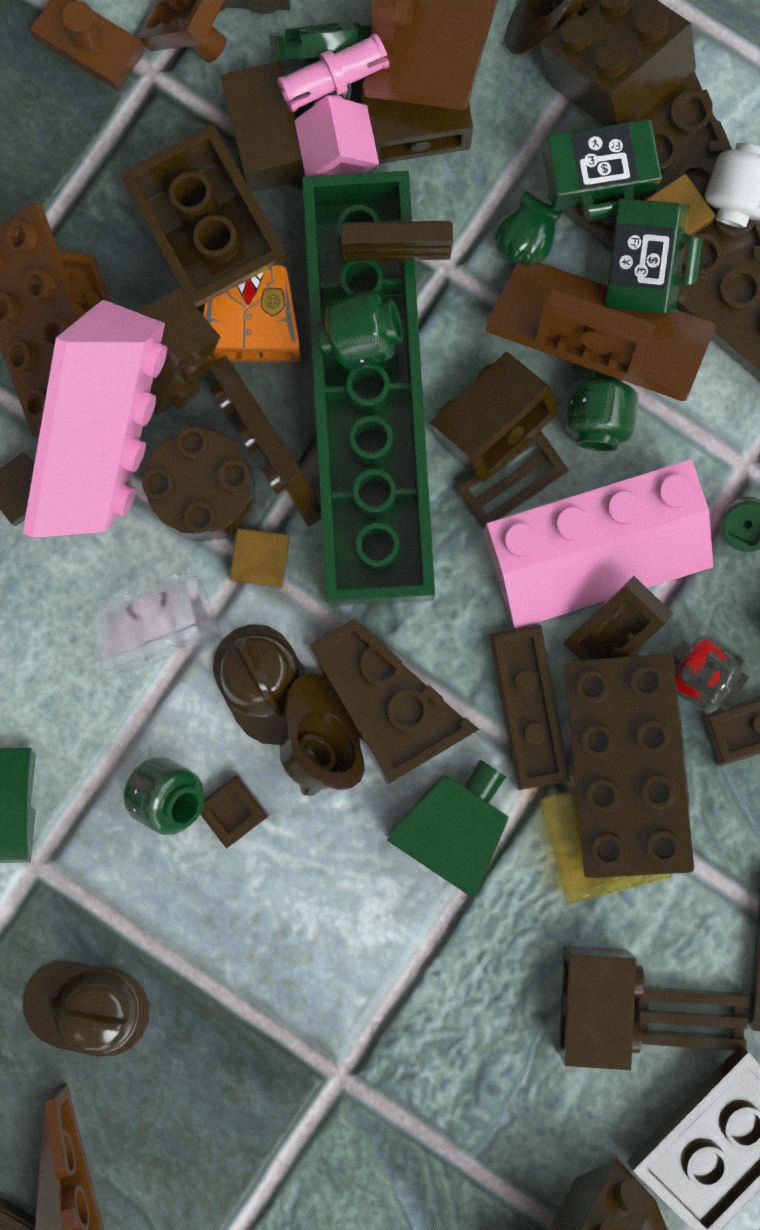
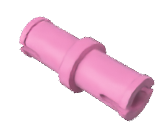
M374 33L369 38L335 54L332 50H327L319 55V61L285 77L281 76L277 80L280 88H283L281 93L291 112H294L297 108L329 93L334 92L338 96L347 92V85L381 69L389 68V60L383 58L387 56L386 50L380 37Z

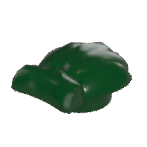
M524 191L519 206L506 214L496 227L494 239L497 242L498 251L505 253L507 261L511 264L522 262L524 265L530 266L535 262L543 261L549 255L552 248L555 224L564 213L563 210L553 211L552 205L541 201L530 192Z

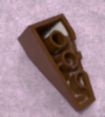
M68 1084L57 1086L44 1101L35 1230H104Z

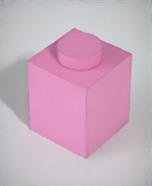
M327 95L317 99L313 107L294 120L306 177L367 173L379 165L367 105L345 100L339 95Z

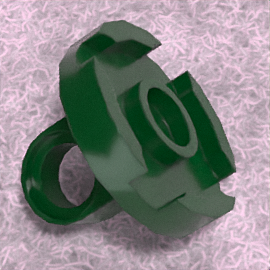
M354 22V29L341 30V26L338 23H327L284 29L285 34L271 32L269 33L271 56L278 59H298L300 70L319 61V55L327 50H332L335 54L369 38L372 35V24L370 22ZM351 84L347 85V92L339 95L345 100H350ZM316 100L308 103L310 108L313 107Z

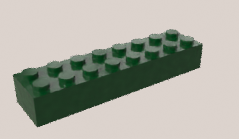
M409 171L302 177L326 602L329 607L433 601L435 597L415 260L343 262L341 245V224L348 222L412 221ZM366 290H375L385 300L392 299L395 302L401 319L403 341L396 344L394 355L387 361L354 369H346L336 360L334 354L326 355L319 341L318 324L325 322L326 308L333 299Z

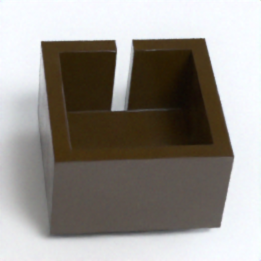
M587 0L583 4V16L574 12L540 42L550 85L604 126L638 121L696 69L691 22L658 0Z

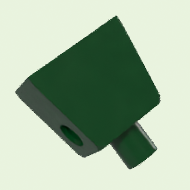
M481 759L463 785L443 773L390 830L387 835V841L474 898L509 819L505 813L490 804L506 776Z

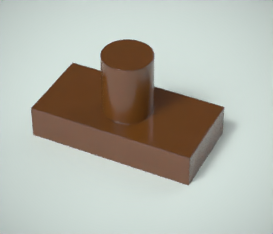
M49 0L30 28L36 41L118 92L146 52L142 40L96 13L88 4L82 1Z
M155 0L137 38L142 40L144 46L151 52L188 46L206 62L211 63L221 55L227 42L226 37L212 26L225 0Z

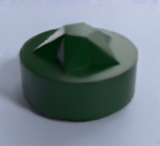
M742 497L736 499L723 511L721 516L722 535L725 541L736 550L753 552L760 549V499Z

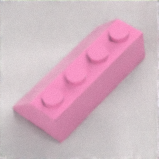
M102 300L56 337L23 534L30 537L105 532L119 515L125 517L128 514L136 494V488L130 486L132 473L136 472L139 468L146 449V443L140 441L142 427L146 426L149 422L156 404V395L150 393L153 378L159 375L167 354V347L161 344L165 323Z
M692 459L486 523L482 531L514 630L605 602L633 576L646 588L713 567L709 509Z

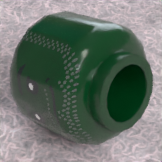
M366 290L333 299L326 308L325 322L318 324L319 341L326 355L334 354L336 360L346 369H354L387 361L394 355L396 344L403 341L401 319L395 302L392 299L385 300L375 290Z
M593 371L591 378L580 380L572 386L565 423L567 432L576 438V445L581 448L602 452L617 450L618 444L628 441L633 435L638 394L633 387L622 382V380Z
M153 757L143 761L131 773L124 789V805L133 819L161 835H175L186 830L200 815L204 801L203 784L197 774L168 758Z

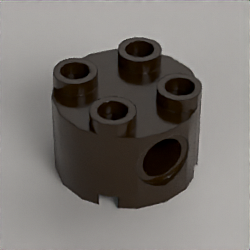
M190 426L182 429L179 433L171 435L153 452L146 465L145 475L142 479V488L153 512L169 529L190 541H218L232 536L237 531V528L240 529L246 524L255 507L256 483L251 466L232 440L213 430H202L199 427Z

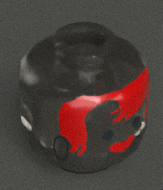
M709 634L698 637L692 645L683 639L672 654L675 664L678 697L705 714L713 713L718 708L726 712L750 678L749 675L743 672L746 667L745 658Z

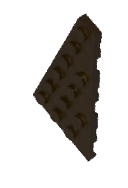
M695 71L690 73L638 120L650 119L652 121L662 180L654 195L686 174L706 201L705 192L719 154L724 151L733 150L721 122L713 115V103L707 89H702ZM653 195L634 198V200L646 201ZM708 204L713 213L717 216L718 210L714 209ZM583 207L563 209L564 213L612 253L616 216L587 220ZM715 217L712 223L694 234V236L703 239L698 279L696 284L679 286L676 309L715 323L716 327L711 339L760 381L759 220H749L746 228H738L719 222ZM686 243L684 249L681 276H685L689 249V244Z

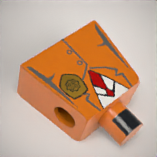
M275 265L205 303L203 316L221 336L211 357L214 362L225 355L230 362H302V351L287 267Z

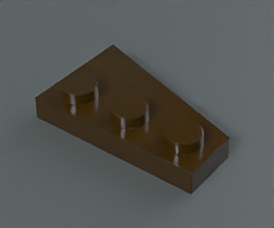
M225 355L210 368L219 384L211 389L213 396L227 417L236 412L242 424L235 427V430L251 455L260 450L267 461L260 469L276 494L284 490L286 491L309 528L322 520L321 506L309 483L228 357Z
M355 619L314 641L307 647L386 784H390L480 730L466 717L463 718L449 706L436 690L430 685L427 686L402 664V660Z

